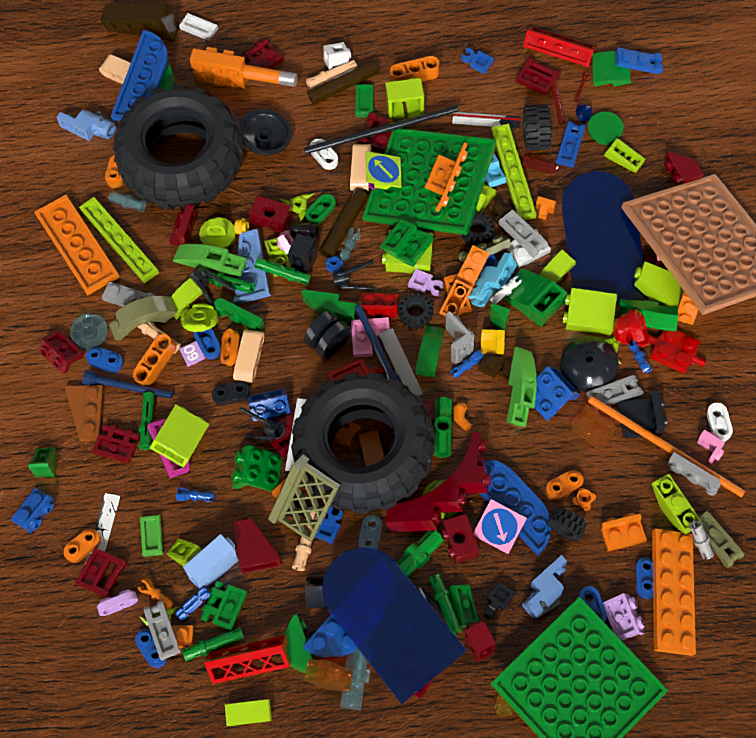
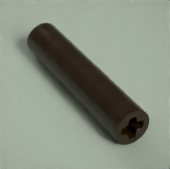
M369 60L308 90L307 95L313 105L318 104L379 74L377 65L373 60Z
M354 189L321 245L319 253L325 258L335 256L366 203L368 195L363 190Z

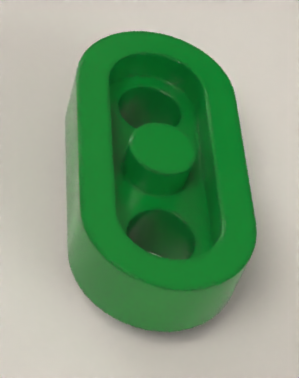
M330 194L321 195L306 210L307 223L321 224L335 210V198Z

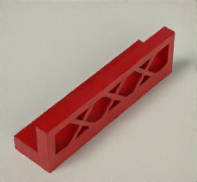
M533 26L527 29L523 47L586 67L590 66L592 56L597 49V46Z
M286 635L209 652L204 664L212 684L290 667L291 662L286 652L288 640ZM281 654L283 662L277 663L270 658L272 655ZM253 659L265 662L261 667L251 664ZM239 663L245 666L244 671H237L231 667L233 664ZM219 667L225 670L226 673L216 677L213 668Z

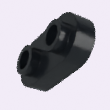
M243 381L218 385L212 390V399L215 404L220 406L243 402L248 399L247 396H250V388ZM238 388H243L241 392L237 391ZM219 392H224L222 396L218 395Z

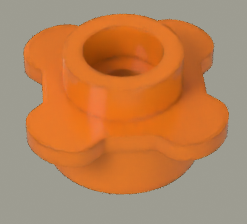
M579 488L577 496L573 498L572 502L574 505L583 507L585 511L590 510L591 503L595 501L596 495L585 488Z

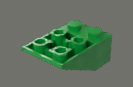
M522 268L515 275L518 276L515 282L518 283L521 280L520 285L512 289V293L506 295L503 299L538 326L542 327L565 303L567 292L552 280Z

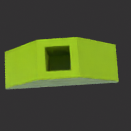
M670 474L652 483L658 504L669 522L684 534L691 532L689 524L693 521H697L698 524V520H701Z

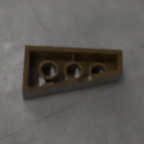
M167 3L105 4L100 18L105 29L110 32L141 36L143 30L154 33L161 40L175 42L179 29V23Z

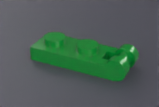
M222 298L215 300L214 305L219 316H228L233 322H240L249 330L262 332L265 328L262 318Z

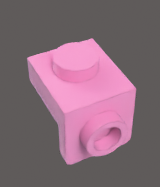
M704 430L697 443L713 453L708 461L712 464L715 459L719 461L725 452L722 450L725 442L720 440L716 434Z

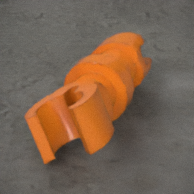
M149 579L142 580L147 587L139 586L138 590L140 592L151 595V599L160 602L163 600L166 609L173 606V600L168 596H164L159 588L155 589Z

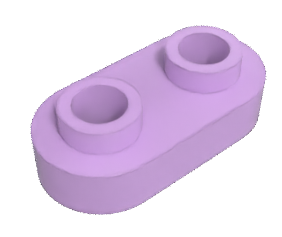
M124 590L116 597L102 599L100 604L97 605L99 615H109L134 605L138 602L136 592Z

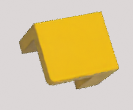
M482 330L481 353L483 355L489 352L493 355L504 356L505 330Z

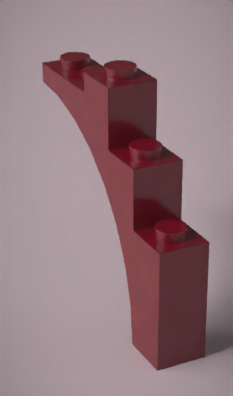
M481 432L472 433L470 446L463 461L444 483L419 498L404 503H397L396 506L387 509L385 523L391 532L437 530L438 523L441 522V513L463 512V504H466V494L488 493V485H491L492 478L485 468L484 451H487V441L483 439Z

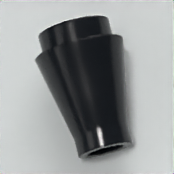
M314 222L292 225L291 235H309L313 239H317L319 226L314 224Z

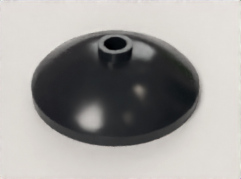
M268 109L253 110L245 114L239 123L243 145L254 153L275 155L285 150L291 141L292 131L288 121L275 111Z
M588 336L574 340L566 347L561 357V372L563 376L579 391L588 392L610 384L618 372L619 361L616 351L608 342L598 337ZM587 358H592L593 361H592V362H587L586 359H587Z

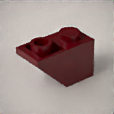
M672 152L667 153L664 166L668 172L670 171L676 186L703 178L704 173L696 160Z

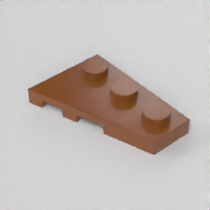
M103 385L65 386L79 440L81 442L96 441L101 433Z

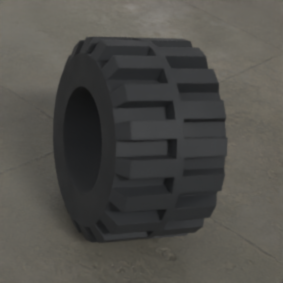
M547 104L524 106L523 134L527 151L547 150L551 146V116Z

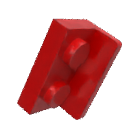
M361 293L360 305L363 307L367 318L389 317L391 319L398 317V294Z

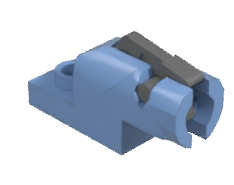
M82 110L76 118L62 112L57 116L60 127L88 141L94 135L111 139L116 132L114 121L99 111L92 113Z
M562 555L531 583V588L534 591L522 606L534 620L543 617L560 605V597L564 586L557 578L566 571L565 567L567 564V560Z

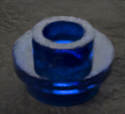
M581 104L576 108V115L580 121L587 122L591 119L593 110L589 105Z

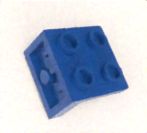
M547 366L537 377L534 408L545 420H550L569 399L576 400L581 394L556 367Z

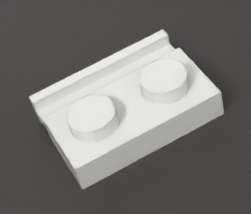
M516 240L511 242L512 246L505 248L511 253L518 268L537 260L551 251L548 245L547 248L540 250L539 254L533 258ZM535 241L531 242L533 246L537 244Z

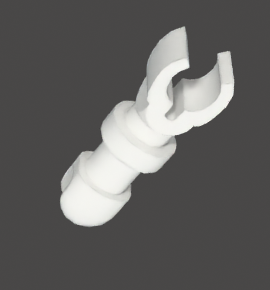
M518 276L513 277L490 300L497 304L503 297L512 293L511 290L520 285L521 280L516 283L515 279Z

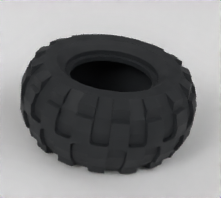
M173 85V89L165 91L161 87L152 90L151 96L147 98L141 96L134 101L131 111H125L118 124V130L114 136L113 150L120 176L126 186L134 190L136 196L151 204L155 202L158 207L173 210L174 207H182L185 210L186 204L195 205L203 201L207 204L217 197L218 192H224L234 180V175L240 169L244 146L239 123L227 105L219 98L212 97L209 92L195 87L193 90H189L185 85ZM175 133H192L206 141L198 155L183 163H164L152 156L158 143Z
M355 372L345 374L344 378L335 382L333 380L328 381L319 387L320 391L315 396L310 395L302 405L301 414L295 419L292 429L293 443L291 449L293 460L296 462L302 455H305L310 459L309 465L341 485L331 507L341 511L349 509L355 513H370V510L378 508L386 510L396 506L397 501L403 497L408 498L418 489V484L427 476L432 465V456L435 452V437L432 420L428 415L426 406L418 395H414L409 390L407 385L396 379L388 380L383 374L370 372L368 375H358ZM360 418H372L387 424L395 433L394 444L389 453L379 462L365 467L350 466L336 458L332 453V443L338 431L350 421ZM306 472L308 480L314 481L313 475ZM323 484L326 492H332L333 488ZM317 485L311 486L314 493H320Z

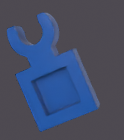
M466 48V54L469 56L461 55L463 62L470 63V68L484 75L494 63L493 57L481 51L475 54L470 48Z
M333 507L329 508L328 519L324 518L315 538L333 544L341 528V525L337 522L343 517V511L341 510L338 515H332Z

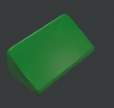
M492 303L490 323L496 330H505L506 333L510 309Z
M470 584L452 585L447 589L450 593L449 598L461 628L467 627L476 621L479 623Z

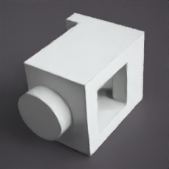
M344 42L324 46V62L329 70L332 69V66L346 64L351 59L350 49L346 48Z

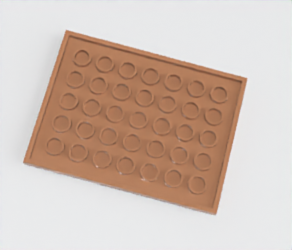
M716 174L623 203V211L702 315L756 297V223Z

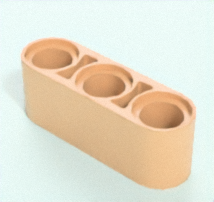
M109 55L99 70L105 77L123 84L131 63L114 55Z
M353 144L350 179L351 191H354L356 188L369 191L368 182H366L365 152H372L371 144Z
M244 330L234 368V380L254 382L264 343V332Z

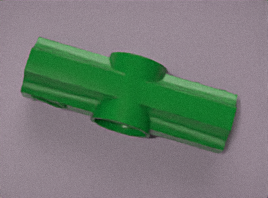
M440 397L435 399L434 456L446 458L451 456L452 399ZM440 425H445L448 428L445 430H441L438 427Z
M436 530L428 531L417 543L414 542L406 549L403 557L389 569L390 572L394 573L395 579L402 584L416 569H420L427 563L430 555L444 542V539Z

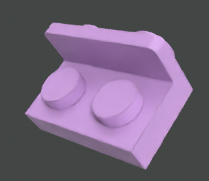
M623 593L603 602L612 630L621 641L638 634H645V623L643 618L638 616L636 611L638 606L634 597Z

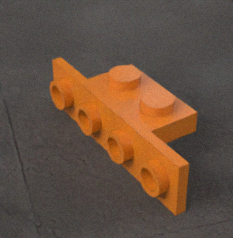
M465 142L455 162L438 155L427 180L425 188L441 195L435 209L437 212H439L442 206L445 207L449 200V196H447L448 191L452 192L456 183L453 181L454 176L458 177L462 167L459 164L461 161L464 162L468 153L465 151L467 147Z

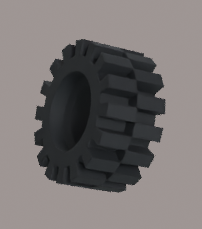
M475 212L470 229L473 226L479 225L484 227L485 231L482 234H474L469 229L468 235H462V239H465L466 244L470 242L471 247L473 244L477 246L481 243H489L493 238V219L491 217L488 219L487 214L482 216L483 212H479V215Z
M410 293L411 297L406 295L405 300L402 299L401 304H399L400 321H403L404 326L408 325L409 329L414 326V330H418V326L422 329L424 324L427 326L429 321L432 320L433 306L429 298L426 300L424 294L420 297V293H417V296H414V293ZM418 306L422 308L423 313L420 316H411L408 312L409 309Z
M559 507L554 509L547 522L551 530L556 531L555 533L561 534L562 537H567L573 541H579L587 527L586 521L581 516H577L574 512L571 513L568 509L565 510Z

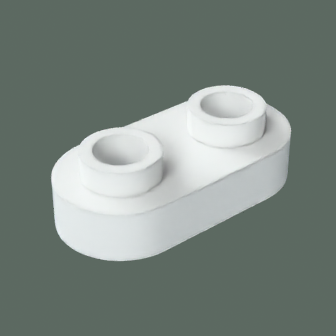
M315 139L310 143V146L325 141L323 139ZM332 148L311 153L324 169L332 170L338 165V156Z
M721 403L711 404L707 410L710 430L723 442L727 441L733 432L727 408ZM713 413H718L719 417L714 416ZM721 430V431H723L725 434H724V435H721V434H719L718 431Z

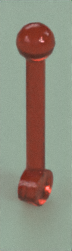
M588 72L582 74L583 79L575 96V102L579 101L585 81L589 77Z

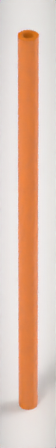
M591 396L588 400V403L665 451L670 454L675 452L718 478L723 487L739 497L744 495L745 490L597 398Z

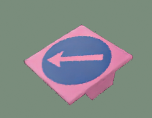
M491 499L473 534L475 537L509 554L527 518Z

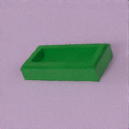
M373 84L356 85V117H367L369 113H373Z

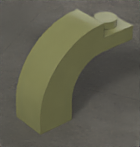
M145 297L133 301L115 312L116 318L109 326L114 339L121 341L141 324L147 322L166 323L177 313L171 297Z

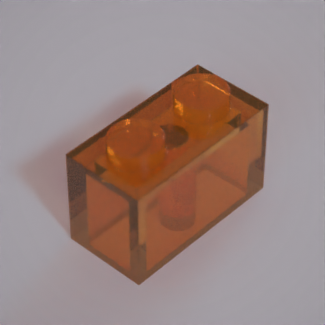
M308 659L304 681L328 691L349 692L353 671L328 660Z

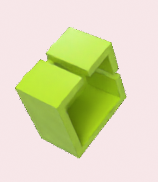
M410 78L408 80L385 83L389 119H405L402 102H406L408 118L424 114V93L421 78Z

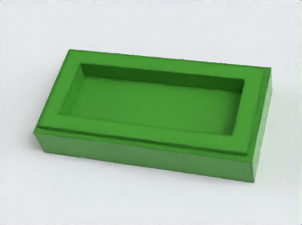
M161 516L140 517L143 557L163 555Z

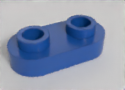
M212 328L203 332H194L195 340L204 357L207 359L219 357L221 347Z
M93 347L86 353V359L92 367L112 373L120 371L123 367V359L116 352Z
M644 557L637 562L635 567L636 592L641 598L650 599L653 597V564L651 558ZM645 564L649 565V566H650V569H649V570H645V569L643 568V565H645ZM645 584L650 585L651 589H650V590H646V589L644 588V585H645Z
M591 586L582 588L578 597H581L605 623L607 614L598 590ZM585 596H591L592 601H587Z
M143 629L138 632L135 642L148 664L153 668L164 666L167 659L162 661L159 657L153 659V655L158 652L151 631ZM143 637H149L147 642H142Z

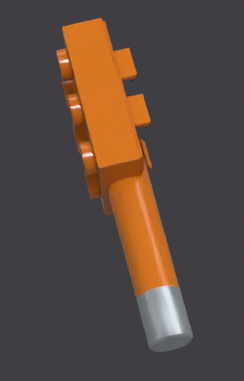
M207 47L206 51L193 49L190 57L191 67L194 68V79L199 82H209L216 85L245 89L248 79L295 87L297 84L296 73L245 64L244 57L234 56V51L224 50L223 53H217V48Z

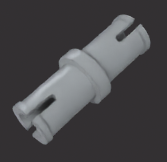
M699 520L698 524L697 521L691 522L689 528L694 536L693 542L698 547L701 557L703 559L712 558L714 552L702 522Z

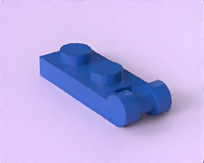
M617 48L615 51L616 66L654 74L663 72V65L661 64L662 54L660 53L649 54L623 48Z
M568 121L556 164L574 168L586 125H576L574 122Z

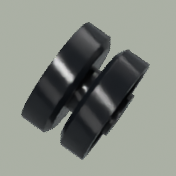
M326 311L319 315L309 326L303 340L310 349H316V354L322 359L328 360L344 347L352 331L351 327L345 322H339V317L334 313Z

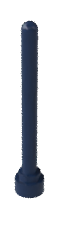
M356 305L355 310L387 375L385 378L388 380L396 379L402 382L400 376L393 372L363 307Z
M85 370L83 375V385L101 384L140 393L152 392L155 396L172 398L174 396V393L169 390L100 377L90 370Z

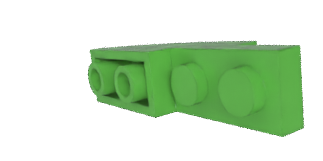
M202 244L179 245L173 262L197 269L202 268L203 270L213 269L238 277L242 276L248 262L247 258L230 254L228 249Z
M515 347L508 385L513 386L506 423L526 427L529 408L535 407L537 389L536 367L531 351Z

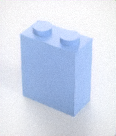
M220 534L183 567L189 579L198 589L211 586L238 561L235 544L230 538L227 537L225 539Z

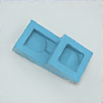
M493 154L485 179L490 187L507 183L506 176L499 167V160L495 154Z

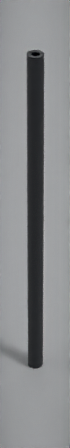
M458 105L318 143L304 147L305 154H310L459 112Z

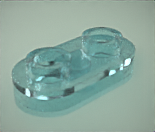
M374 515L367 516L363 520L358 542L360 552L366 556L374 555L378 551L382 522L380 518ZM371 522L376 524L374 527L368 526ZM370 541L372 545L366 546L365 542Z

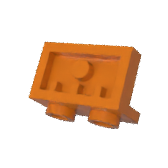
M629 513L620 519H606L601 524L600 531L607 552L646 542L647 538L641 524V514Z

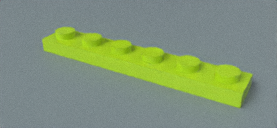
M505 124L492 127L491 132L493 139H496V149L504 175L506 176L515 212L523 220L536 218V211L510 126Z
M95 197L79 207L81 212L143 283H146L159 273L158 269Z

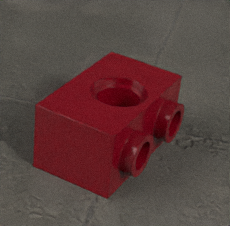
M260 196L256 197L249 213L251 223L255 226L267 227L275 232H284L293 215L291 205Z
M464 514L443 521V528L440 530L443 539L448 540L450 547H447L450 559L454 558L455 563L458 564L479 557V548L467 515ZM460 536L464 538V541L457 543L454 541V538Z
M476 621L467 626L464 641L475 662L494 654L496 642L485 622L478 623Z

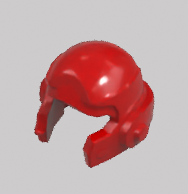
M630 309L628 313L621 315L615 320L613 335L618 343L629 345L630 340L633 339V341L637 342L638 346L643 348L649 345L647 326L641 311Z

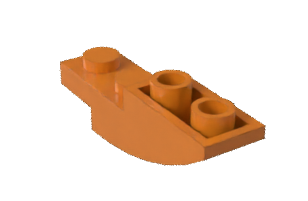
M472 245L440 309V314L446 316V313L450 311L453 315L459 316L490 253Z

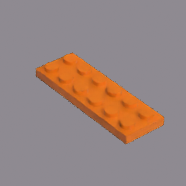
M67 195L34 212L87 296L119 278L116 269Z
M654 529L652 530L654 651L693 656L696 654L693 534Z

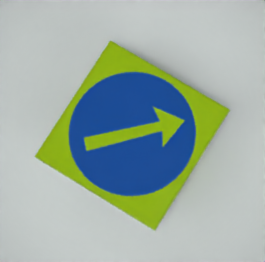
M365 152L366 182L374 183L375 188L386 190L391 186L402 187L400 157Z

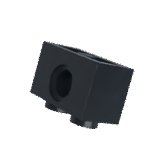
M297 234L288 251L291 267H295L296 270L307 274L310 273L317 259L315 240L309 235Z

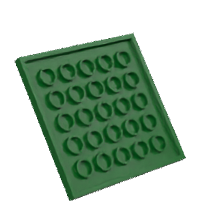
M400 128L393 130L385 155L400 157L402 187L391 186L387 190L380 188L372 189L362 216L363 220L396 225L402 219L415 224L418 229L468 235L496 148V139ZM465 142L467 143L465 149L468 152L464 162L461 161L459 164L462 168L458 177L454 176L453 181L456 183L452 192L448 191L447 196H449L447 205L445 207L442 206L439 212H437L435 209L441 195L426 189L425 185L438 155L455 162Z
M578 597L490 683L539 738H623L668 691L581 597Z

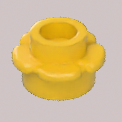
M245 218L235 221L234 229L236 234L249 231V222H246Z

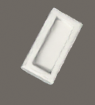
M187 13L179 25L181 30L208 41L212 39L218 30L216 24Z

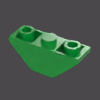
M297 614L293 615L284 633L288 640L286 652L291 662L290 667L316 678L318 677L317 670H320L317 658L312 659L311 653L303 648L310 639H306L303 633L307 631L304 620H299Z

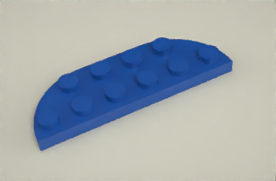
M145 30L142 32L112 111V120L120 121L125 111H131L134 101L141 96L147 98L152 95V90L160 88L169 57L164 43L152 32Z
M485 460V468L491 474L492 482L491 485H488V493L479 494L488 504L492 499L527 518L518 536L539 556L546 548L551 534V527L547 524L550 515L546 506L508 466L495 460Z
M383 558L376 563L303 647L306 651L323 658L346 656L359 648L385 618L384 609L395 601L397 583L394 573L390 572V566Z

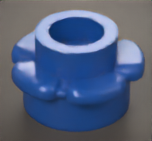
M338 256L329 257L325 261V267L330 273L339 272L343 267V261Z

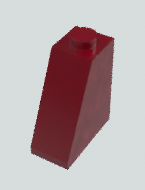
M240 518L237 522H232L242 574L282 566L279 555L253 519Z

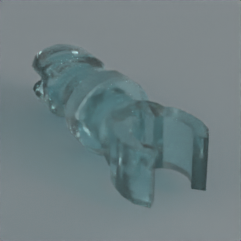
M353 227L350 228L348 240L345 241V247L340 252V257L343 261L349 259L351 250L355 248V242L361 237L360 229L353 235Z

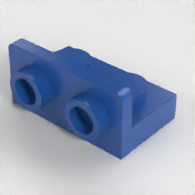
M285 388L247 396L250 411L264 419L290 413Z
M34 488L13 515L11 521L31 534L39 528L44 516L52 511L55 501L49 494L46 495Z

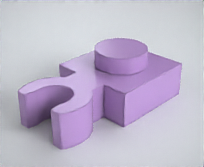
M415 269L408 287L424 294L429 290L432 295L439 296V291L434 288H443V282L440 280L432 281L433 275Z

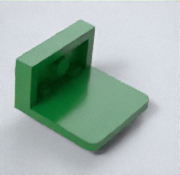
M250 445L236 452L234 462H236L235 469L231 475V480L233 481L232 488L239 490L249 485L272 492L278 486L282 463L281 455Z

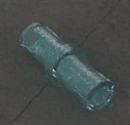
M112 191L109 195V202L122 205L125 209L131 208L143 212L146 208V201L132 198L129 194L123 195Z

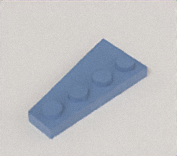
M255 229L241 233L239 236L238 256L247 258L248 262L242 276H237V278L254 282L255 290L252 294L236 290L233 300L235 305L271 296L267 272L254 268L257 257L264 259L259 231Z

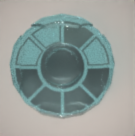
M83 314L71 325L70 336L74 344L82 349L89 350L93 347H99L106 341L108 336V326L105 320L97 314Z

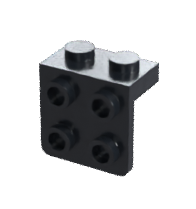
M659 390L651 391L648 399L620 401L618 403L619 413L656 436L663 434L668 422L667 416L663 415L664 399L660 397ZM620 423L622 436L625 439L643 437Z

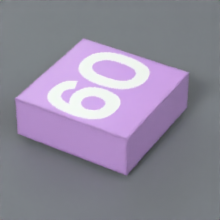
M197 341L179 349L188 367L205 359Z

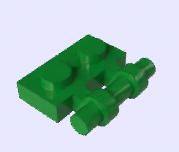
M216 581L214 588L210 589V597L207 604L203 605L201 610L203 613L200 619L208 622L210 615H214L215 617L212 621L214 625L232 631L248 592L228 585L225 592L221 591L224 584ZM217 598H220L222 601L219 608H214Z

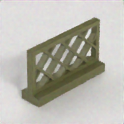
M302 455L293 464L268 520L274 524L280 521L312 542L341 485L309 465L310 459ZM306 472L313 475L314 481L308 480ZM323 484L333 488L332 492H326ZM317 485L320 493H314L311 486ZM305 486L308 494L302 495L299 487ZM316 498H322L325 505L319 506ZM304 499H310L313 507H307ZM299 500L302 508H296L293 501ZM315 511L318 519H312L310 512ZM304 512L307 520L301 521L298 513ZM292 514L295 521H291L286 515ZM303 525H309L312 533L306 531Z

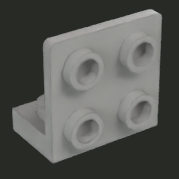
M448 311L446 313V330L455 339L451 345V362L458 366L464 359L473 354L474 334L471 329L465 328L462 325L460 318L456 314L453 315Z

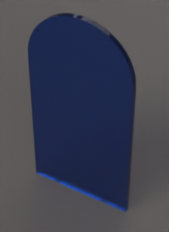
M592 171L584 173L572 180L563 194L561 206L567 252L576 261V265L570 269L572 288L617 294L616 303H620V299L649 300L634 285L636 279L634 277L635 270L644 263L639 230L622 209L623 203L634 200L630 188L623 180L607 172Z
M364 547L352 549L338 556L329 566L322 586L323 599L327 609L401 704L416 692H419L421 688L467 652L466 648L400 567L384 552Z

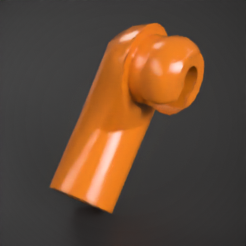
M462 402L457 403L453 408V419L461 428L468 431L472 424L465 418L467 406Z

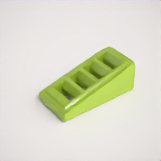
M616 138L604 154L608 159L634 173L638 171L646 160L618 138ZM637 160V163L633 165L632 162Z

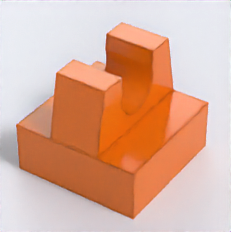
M538 196L536 209L540 210L539 219L546 220L548 213L554 214L556 201Z

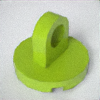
M220 217L211 218L201 226L199 232L202 245L228 249L231 244H234L236 239L234 225L231 221Z

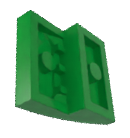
M615 51L593 54V83L595 87L613 83L614 87L631 83V69L616 66Z
M400 219L380 247L394 258L414 267L434 238L431 234L418 230L415 224Z

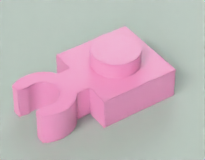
M285 230L277 237V244L282 251L284 250L288 254L294 239L290 236V231Z

